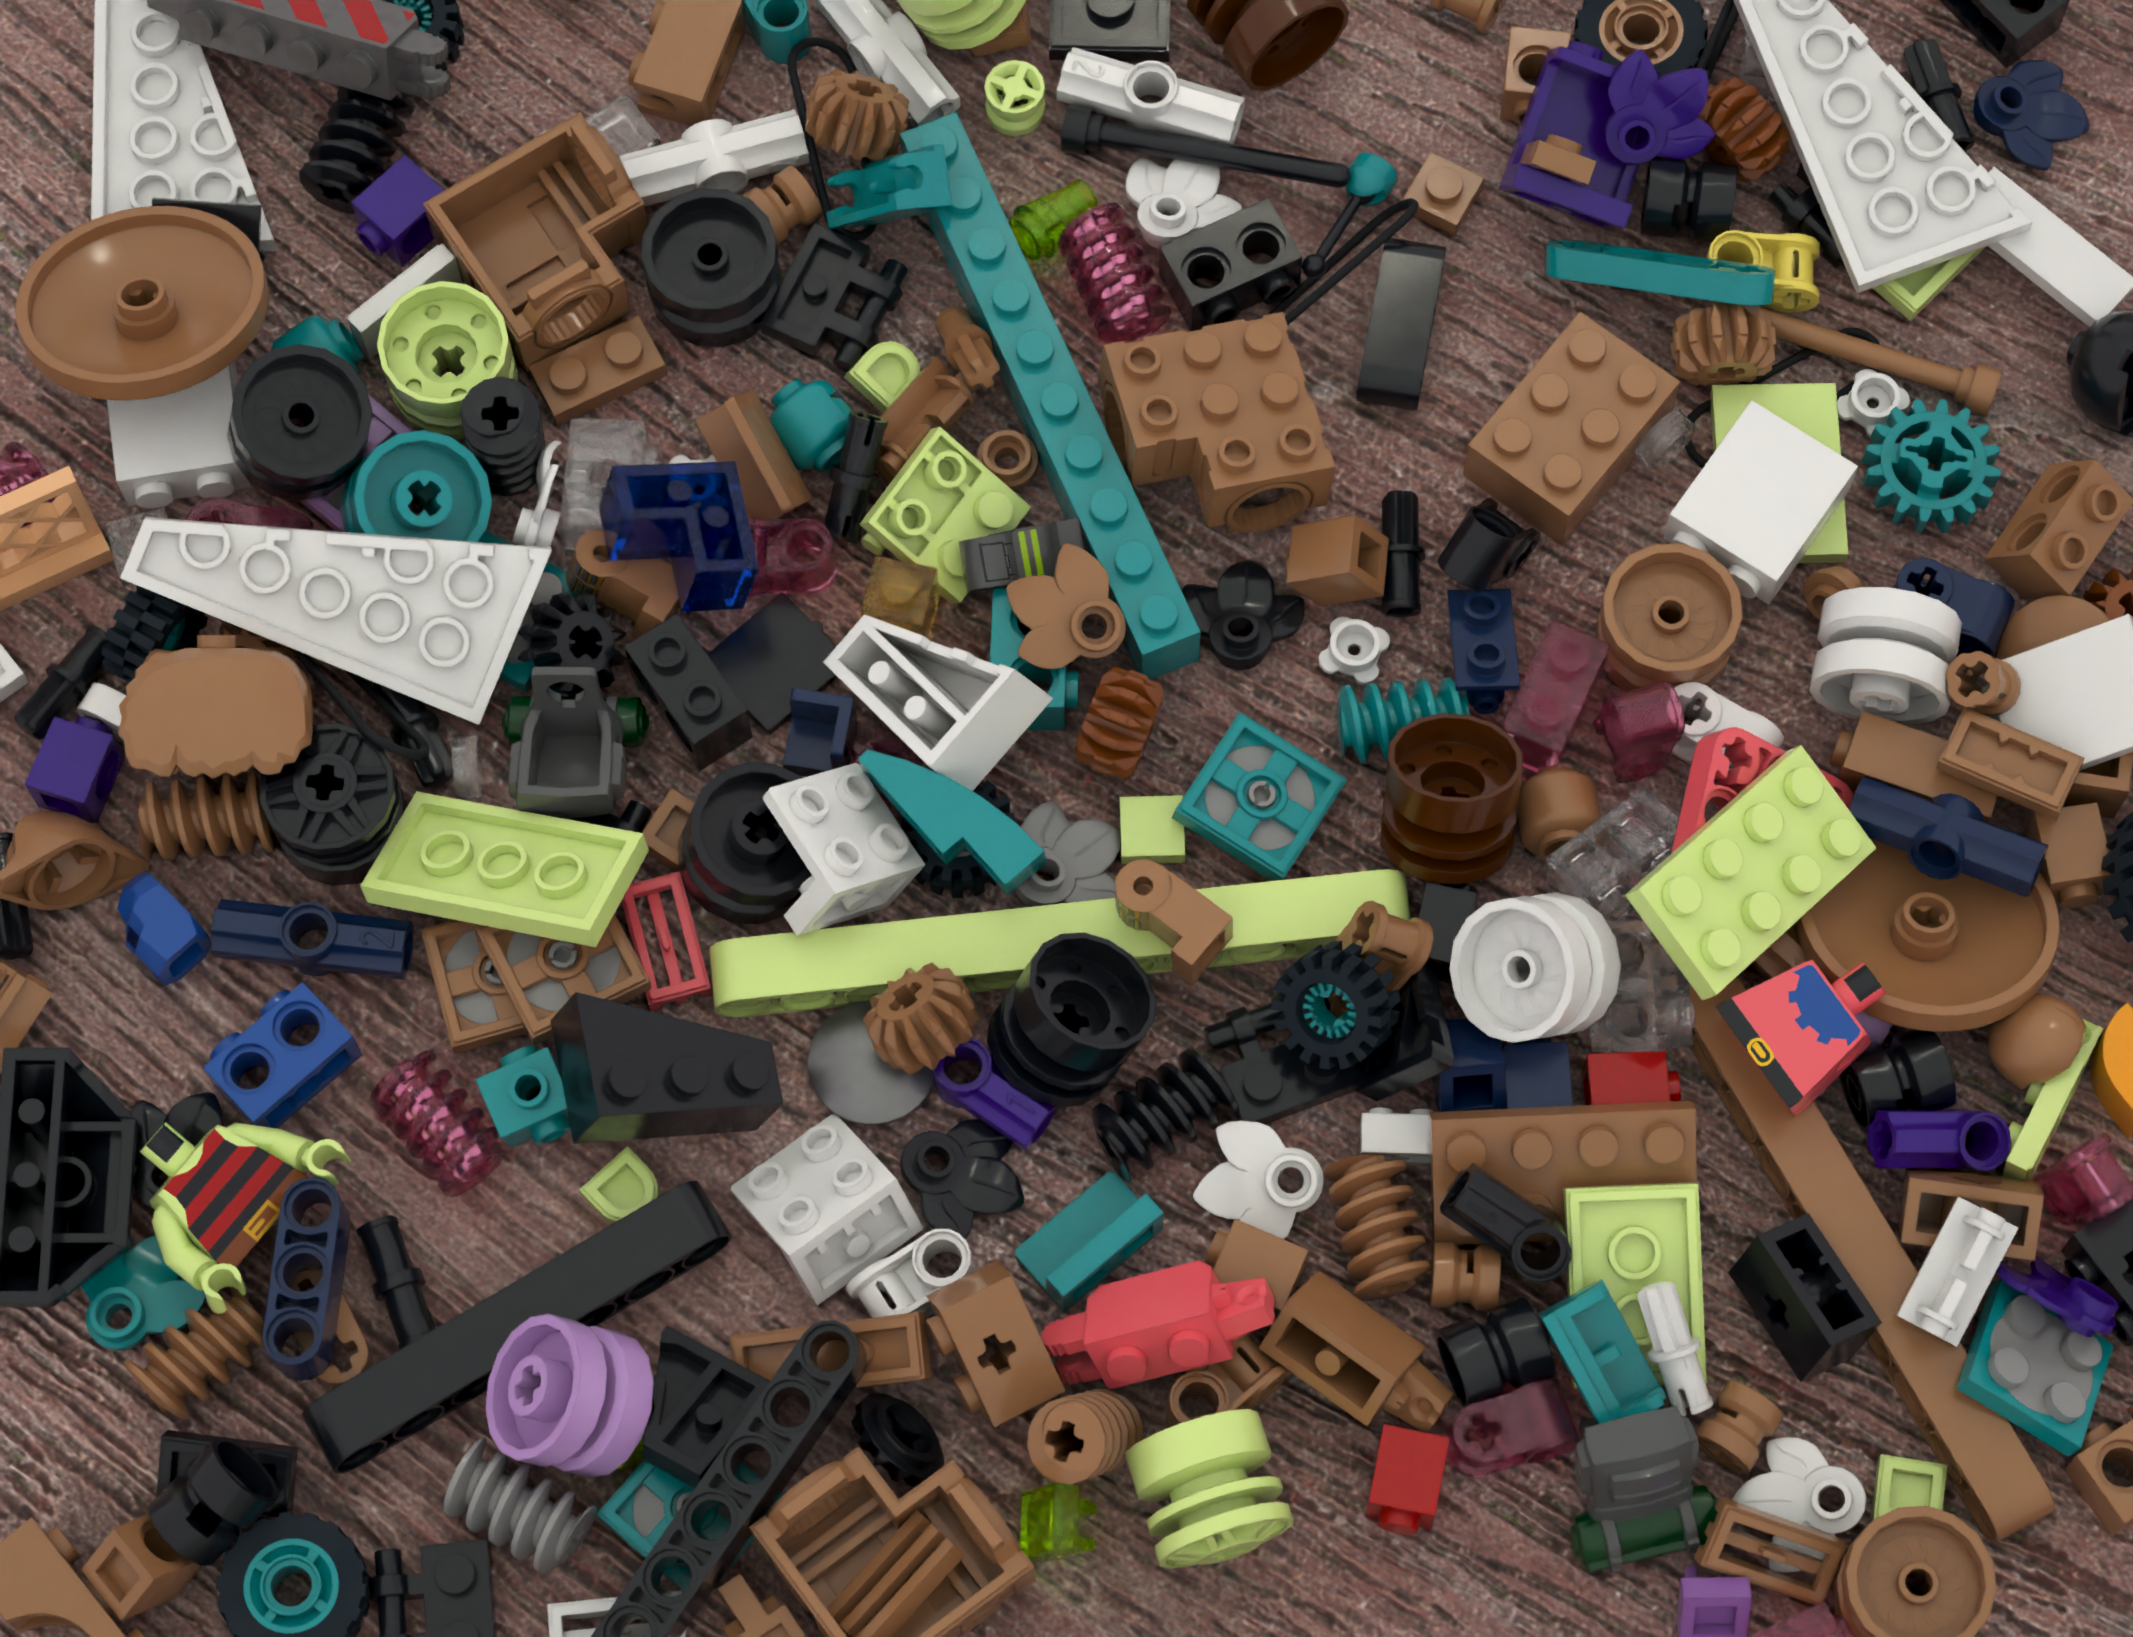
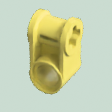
M1731 230L1719 234L1712 241L1706 258L1760 265L1776 271L1773 302L1757 306L1779 312L1799 313L1815 308L1819 304V289L1813 285V261H1816L1820 256V243L1816 238L1799 233L1779 235Z

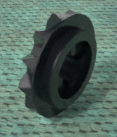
M871 1393L855 1407L856 1415L851 1424L854 1431L861 1436L858 1442L860 1448L868 1451L874 1458V1466L881 1465L885 1468L893 1481L897 1482L903 1479L907 1485L915 1488L944 1466L943 1452L934 1429L926 1418L910 1404L884 1393Z

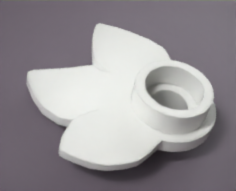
M1140 158L1133 163L1126 178L1125 193L1127 198L1138 208L1137 226L1148 244L1159 249V246L1242 209V205L1234 199L1217 194L1220 182L1219 167L1176 159L1168 168L1147 158Z
M556 440L550 442L541 452L536 468L538 502L535 511L522 508L513 536V544L551 547L561 512L546 508L555 487L553 480L559 467L556 464L550 465V461L554 451L562 442Z
M1232 1121L1218 1126L1216 1129L1218 1143L1227 1161L1220 1163L1205 1175L1194 1191V1200L1205 1210L1216 1216L1227 1219H1240V1221L1285 1239L1291 1230L1296 1213L1311 1207L1318 1200L1322 1192L1324 1177L1320 1164L1305 1150L1293 1147L1286 1148L1280 1137L1270 1126L1252 1121ZM1288 1167L1298 1169L1303 1177L1301 1188L1294 1193L1284 1192L1278 1184L1280 1172Z
M1793 1437L1767 1441L1766 1455L1771 1472L1760 1474L1750 1479L1732 1498V1501L1833 1536L1854 1528L1864 1516L1867 1505L1865 1489L1852 1472L1842 1467L1829 1466L1822 1453L1814 1444ZM1836 1487L1843 1491L1845 1503L1840 1510L1827 1512L1821 1508L1819 1498L1826 1488ZM1775 1535L1772 1537V1543L1821 1560L1825 1557L1826 1553ZM1769 1559V1567L1772 1571L1781 1573L1802 1571L1801 1569Z

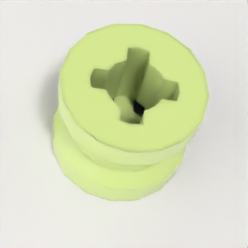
M1010 60L995 66L987 75L984 86L987 119L995 130L1004 135L1015 137L1027 135L1037 129L1044 119L1046 109L1043 76L1036 67L1025 61ZM1024 99V103L1012 107L1014 102Z

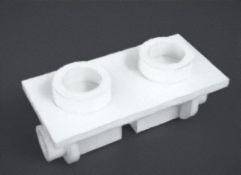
M1958 1196L1910 1287L1897 1316L1957 1347L2018 1227L2005 1221L2006 1219L1985 1208H1980Z

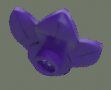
M1641 49L1628 55L1618 66L1608 86V94L1614 112L1609 117L1605 127L1607 146L1617 159L1628 164L1646 163L1657 155L1676 160L1685 159L1699 153L1714 138L1715 131L1703 119L1697 117L1703 110L1708 97V74L1705 69H1684L1665 74L1659 78L1651 60ZM1636 126L1645 128L1648 134L1641 143L1632 144L1625 139L1626 133L1631 128Z
M2037 1255L2035 1261L2030 1263L2031 1274L2017 1271L2001 1261L1996 1273L2006 1285L2018 1292L2027 1294L2043 1307L2057 1313L2058 1318L2073 1331L2086 1337H2092L2095 1331L2108 1335L2116 1326L2113 1316L2119 1309V1304L2107 1292L2093 1283L2079 1277H2073L2071 1280Z

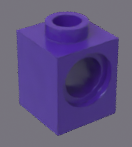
M403 155L351 202L359 225L355 229L358 238L374 255L380 257L386 253L398 265L403 267L434 239L423 203L445 190L406 155Z
M54 716L25 782L26 788L38 807L69 813L90 823H98L125 760V756L112 735L113 732L110 728L98 721L85 717H78L74 723Z

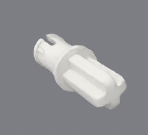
M1661 1281L1643 1287L1638 1291V1301L1653 1346L1648 1352V1356L1651 1362L1658 1363L1671 1407L1676 1406L1683 1417L1687 1415L1685 1409L1687 1407H1690L1691 1415L1709 1409L1713 1406V1399L1709 1395L1696 1353L1701 1348L1699 1338L1691 1337L1676 1285L1672 1282Z

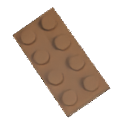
M1692 1100L1429 1112L1433 1242H1454L1456 1245L1485 1244L1444 1216L1440 1211V1205L1447 1194L1449 1186L1459 1173L1467 1169L1472 1163L1487 1171L1533 1204H1541L1551 1208L1560 1217L1564 1231L1563 1188L1697 1183L1696 1107ZM1536 1233L1530 1235L1524 1242L1553 1241L1554 1237L1547 1233Z

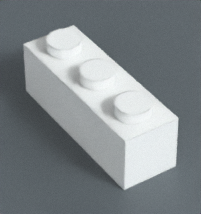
M1373 1108L1369 1110V1113H1362L1360 1120V1155H1383L1386 1157V1160H1403L1410 1165H1430L1429 1112L1434 1111L1430 1109H1414L1410 1111V1114H1396L1389 1108Z

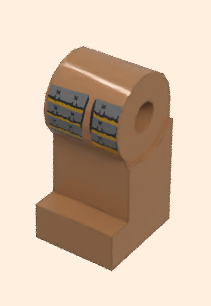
M593 530L585 533L578 539L566 571L567 584L576 596L584 593L595 595L596 603L602 602L636 622L630 636L635 640L675 614L692 578L689 574L635 543L606 530Z
M1139 859L1129 862L1118 873L1115 880V900L1119 917L1127 926L1136 930H1149L1173 948L1171 950L1172 970L1193 985L1232 939L1233 917L1173 872L1171 873L1161 864L1152 860Z

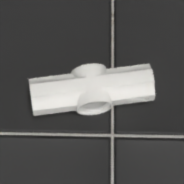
M815 0V5L846 42L848 53L858 72L868 77L877 75L879 81L886 84H894L898 88V93L903 94L909 100L908 121L914 128L952 114L960 108V96L927 57L926 47L921 36L903 13L897 11L893 14L882 0Z
M1075 47L1066 56L1056 93L1058 101L1093 107L1098 113L1125 120L1127 126L1233 145L1245 109L1244 97L1177 78L1175 72L1168 65L1160 61L1148 60L1132 65ZM1146 95H1156L1163 100L1156 103H1145L1139 100V98Z
M795 109L733 126L731 122L724 119L705 120L686 129L680 140L619 156L634 190H636L645 203V207L669 201L675 196L700 188L728 189L737 193L748 184L749 179L782 171L790 165L797 167L810 163L804 132Z

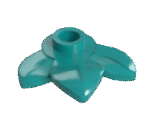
M156 1235L148 1237L132 1247L124 1255L122 1254L81 1286L90 1300L86 1311L87 1330L96 1343L103 1348L113 1351L131 1349L140 1344L148 1334H164L163 1329L168 1325L181 1330L188 1325L184 1312L189 1308L200 1312L205 1305L206 1297L203 1290H196L185 1280H179L180 1276L164 1263ZM123 1309L131 1311L132 1318L126 1327L122 1329L110 1327V1319L115 1312Z

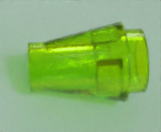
M1075 179L1065 187L1016 207L1014 217L1008 223L1023 255L1032 261H1037L1041 257H1053L1083 220L1097 209V198L1084 181Z

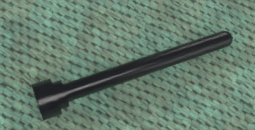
M1070 104L1063 122L1061 150L1062 152L1087 156L1089 151L1100 152L1103 146L1335 188L1346 186L1351 179L1349 168L1341 163L1107 123L1106 116L1097 115L1096 109L1093 107Z

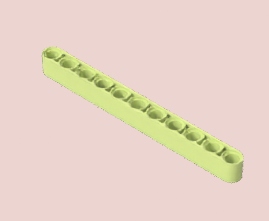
M1371 870L1195 889L1233 917L1232 939L1207 968L1301 958L1320 944L1324 948L1331 941H1334L1351 921L1356 910L1364 902L1370 900L1384 905L1388 914L1407 921L1411 919L1406 876L1399 870ZM1115 898L826 928L796 936L794 932L733 938L710 946L709 958L714 1012L720 1016L737 1018L845 1007L852 1003L867 1001L873 996L883 993L888 988L887 981H897L902 978L906 969L911 968L918 972L924 965L934 963L939 969L949 968L955 976L961 978L970 993L1010 989L1040 946L1060 934L1088 933L1108 939L1131 954L1146 974L1172 972L1171 950L1173 948L1149 930H1136L1127 926L1118 915Z

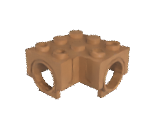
M581 112L423 203L432 236L438 245L442 243L456 257L464 283L488 296L503 315L515 357L526 373L529 372V365L579 343L631 312L625 280L610 259L617 256V252L632 244L634 246L643 240V234L649 225L645 203L636 190H634L626 170L608 141L596 128L588 124Z
M1283 312L1262 315L1261 319L1250 321L1240 319L1203 326L1202 329L1185 332V330L1142 337V340L1125 343V341L1103 344L1098 387L1103 399L1106 430L1132 487L1190 476L1207 528L1225 525L1227 533L1271 530L1291 522L1308 507L1314 508L1327 505L1336 466L1330 449H1326L1323 440L1324 431L1313 398L1308 396L1305 387L1306 378L1295 345L1290 343L1288 337L1289 328ZM1281 487L1292 488L1291 492L1287 493L1284 497L1267 505L1251 508L1239 507V504L1243 503L1247 498L1262 491Z
M858 1446L842 1458L843 1461H833L805 1477L772 1506L767 1516L764 1515L749 1526L755 1545L767 1561L772 1560L777 1568L779 1577L806 1614L811 1613L823 1637H851L834 1620L827 1610L828 1606L916 1509L958 1547L965 1556L892 1637H957L959 1634L964 1636L1000 1609V1604L1014 1593L1016 1595L1020 1594L1036 1582L1035 1566L1023 1550H1021L1014 1535L986 1496L969 1478H964V1472L954 1459L898 1499ZM937 1547L927 1556V1558L918 1566V1568L909 1576V1578L929 1558V1556L937 1549ZM891 1597L863 1628H865L872 1621V1619L881 1611V1609L891 1600Z

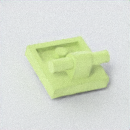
M939 426L930 429L859 525L867 531L861 539V543L870 552L879 556L887 548L952 605L961 603L968 593L959 541L1013 530L1018 526L1031 506Z

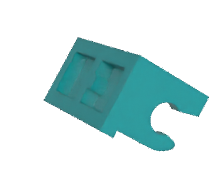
M933 144L880 161L865 164V169L839 172L827 180L828 186L837 188L847 185L854 194V202L851 207L844 205L826 212L828 229L885 224L952 205L943 144Z
M1602 1279L1537 1314L1597 1424L1633 1414L1657 1410L1665 1404L1663 1402L1667 1398L1665 1392L1657 1381Z

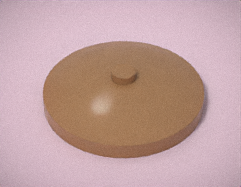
M138 207L107 214L73 229L51 244L32 264L19 287L15 307L16 323L30 361L38 371L56 385L68 391L96 399L124 401L149 399L179 392L199 384L235 361L252 343L262 327L268 309L269 290L264 267L256 247L247 235L227 220L214 214L186 207Z
M1871 839V841L1876 846V849L1796 922L1798 938L1807 960H1813L1830 984L1861 962H1864L1875 976L1886 994L1862 1012L1897 1026L1934 1032L1978 1028L1997 1022L2016 1012L2024 1003L2035 996L2044 984L2051 970L2060 934L2057 904L2050 887L2040 872L2030 896L2024 897L1961 872L1952 879L1940 880L1929 877L1912 865L1906 851Z

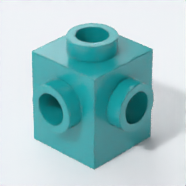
M535 1045L517 1049L500 1060L501 1068L475 1079L500 1138L511 1148L533 1139L535 1145L545 1144L564 1136L571 1130L558 1058L548 1047L539 1051ZM541 1090L535 1099L530 1100L536 1091Z

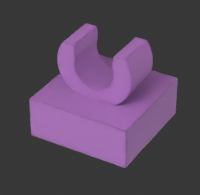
M1688 1566L1685 1571V1577L1680 1578L1676 1617L1678 1637H1747L1752 1599L1749 1577H1733L1722 1573V1577H1698L1696 1566Z

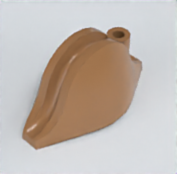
M39 811L23 817L16 825L12 842L5 856L6 866L0 871V898L38 910L49 911L70 908L123 888L133 877L145 871L147 872L150 862H145L143 855L108 836L97 823H90L78 816L65 812Z

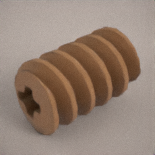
M249 773L244 792L237 791L231 775H223L219 794H212L205 777L197 778L193 796L186 795L179 779H172L168 798L160 797L153 781L146 782L143 798L139 803V836L145 862H149L153 857L155 845L163 860H175L181 844L189 858H200L204 852L206 841L215 856H226L232 838L241 854H251L255 848L257 836L267 852H275L277 837L260 804V781L256 773Z
M1366 1154L1345 1158L1329 1164L1324 1168L1323 1172L1324 1177L1335 1182L1329 1188V1199L1336 1206H1341L1335 1213V1223L1339 1229L1348 1231L1341 1239V1248L1347 1255L1355 1256L1347 1264V1273L1353 1280L1361 1281L1353 1289V1295L1362 1301L1384 1299L1403 1293L1416 1285V1278L1433 1268L1431 1261L1411 1260L1410 1253L1426 1244L1425 1236L1405 1235L1404 1233L1405 1227L1413 1224L1420 1218L1419 1211L1399 1210L1398 1208L1399 1202L1413 1195V1187L1410 1185H1393L1391 1180L1407 1170V1163L1403 1160H1386V1157L1383 1155Z
M229 1287L232 1296L230 1300L221 1296L227 1308V1311L217 1314L209 1307L211 1315L207 1317L193 1308L187 1309L184 1314L190 1330L188 1334L171 1325L165 1327L163 1332L169 1347L166 1352L150 1342L144 1344L142 1349L148 1365L145 1369L130 1360L122 1362L163 1413L169 1411L186 1420L190 1416V1411L184 1397L186 1394L189 1393L205 1403L211 1399L206 1382L208 1376L228 1385L232 1382L227 1365L229 1359L249 1368L253 1365V1360L248 1344L253 1342L265 1349L263 1345L264 1320L248 1300L240 1294L238 1289Z
M1096 1388L1048 1402L1035 1414L1029 1426L1027 1448L1032 1463L1043 1476L1055 1483L1075 1484L1120 1469L1126 1463L1125 1452L1143 1440V1422L1138 1409L1127 1396L1113 1389Z

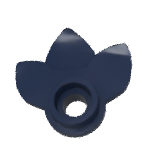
M2044 60L2019 62L2011 69L2007 77L1995 76L1987 79L1978 88L1974 97L1973 114L1978 125L1989 134L2001 136L2007 152L2015 160L2038 170H2048L2051 166L2053 155L2051 143L2074 140L2086 133L2090 127L2088 117L2082 105L2070 94L2059 91L2063 81V70L2059 66Z

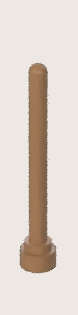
M1712 301L1710 306H1713L1716 301ZM1716 302V303H1718V304H1720V305L1730 304V303ZM1761 308L1762 311L1771 314L1772 327H1775L1777 339L1954 394L1953 401L1964 404L1963 409L1966 407L1971 410V413L1987 418L2003 370L1978 363L1977 369L1965 365L1963 371Z

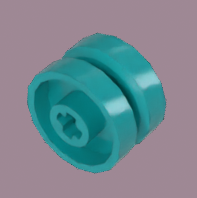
M421 430L397 434L375 447L368 455L361 459L345 482L340 511L344 532L478 542L487 529L492 498L488 476L473 452L451 436ZM413 497L417 498L423 506V511L417 515L411 512L407 506L411 503Z

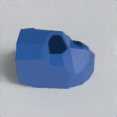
M146 871L140 873L124 885L117 909L126 923L125 946L163 986L182 979L207 956L211 948L210 937L194 917L150 873Z

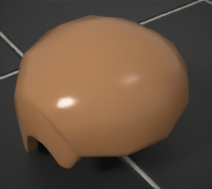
M2037 993L2016 1012L1991 1024L1988 1030V1054L1996 1070L2004 1080L2008 1079L2018 1088L2025 1089L2029 1084L2049 1081L2068 1069L2082 1047L2083 1034L2086 1032L2087 1027L2076 1009L2062 998L2045 993Z

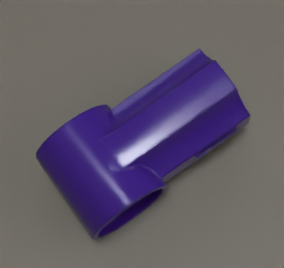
M972 1038L969 1042L959 1044L955 1049L956 1057L947 1056L939 1061L936 1069L933 1070L934 1084L939 1097L948 1105L955 1108H964L1027 1152L1047 1129L1059 1107L1032 1100L1013 1087L996 1067L988 1049L980 1040ZM960 1060L974 1063L981 1071L979 1076L968 1084L952 1082L945 1075V1072L951 1064Z
M1955 1108L1945 1110H1877L1872 1124L1868 1126L1867 1149L1874 1158L1875 1167L1963 1168L1988 1171L1997 1168L2004 1162L2009 1154L2011 1145L2009 1128L1998 1115L1984 1111ZM1970 1130L1971 1140L1966 1150L1965 1137L1967 1131Z

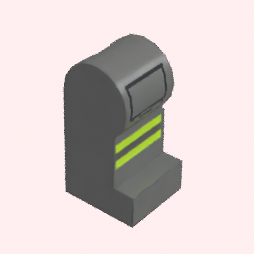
M1079 518L1018 528L959 541L967 592L1007 587L1010 582L1028 576L1047 575L1054 577L1057 556L1063 544H1072L1084 549Z

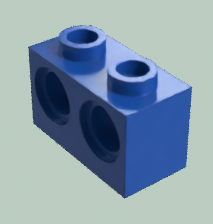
M303 982L291 992L283 990L273 996L261 1009L259 1014L261 1018L242 1034L239 1032L232 1033L220 1041L212 1050L210 1061L203 1066L214 1087L250 1125L278 1129L362 1056L353 1035ZM303 1025L319 1027V1032L311 1043L304 1046L289 1044L291 1034L298 1027ZM255 1067L269 1069L266 1081L259 1087L254 1089L239 1087L241 1077L248 1070Z

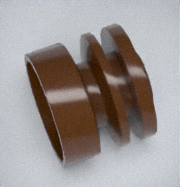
M1188 0L1187 9L1200 26L1204 27L1205 32L1215 44L1224 45L1223 55L1251 90L1266 91L1282 86L1319 61L1337 42L1347 25L1349 10L1342 0Z
M1446 713L1418 718L1398 730L1389 743L1380 836V844L1392 863L1408 875L1428 882L1456 885L1484 880L1503 868L1513 852L1516 806L1519 803L1523 769V753L1511 735L1494 723L1471 715Z

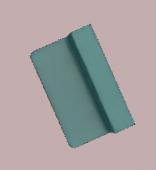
M1107 1172L1017 1247L1015 1258L1060 1310L1065 1313L1163 1230L1164 1212L1147 1193L1138 1199L1116 1173Z

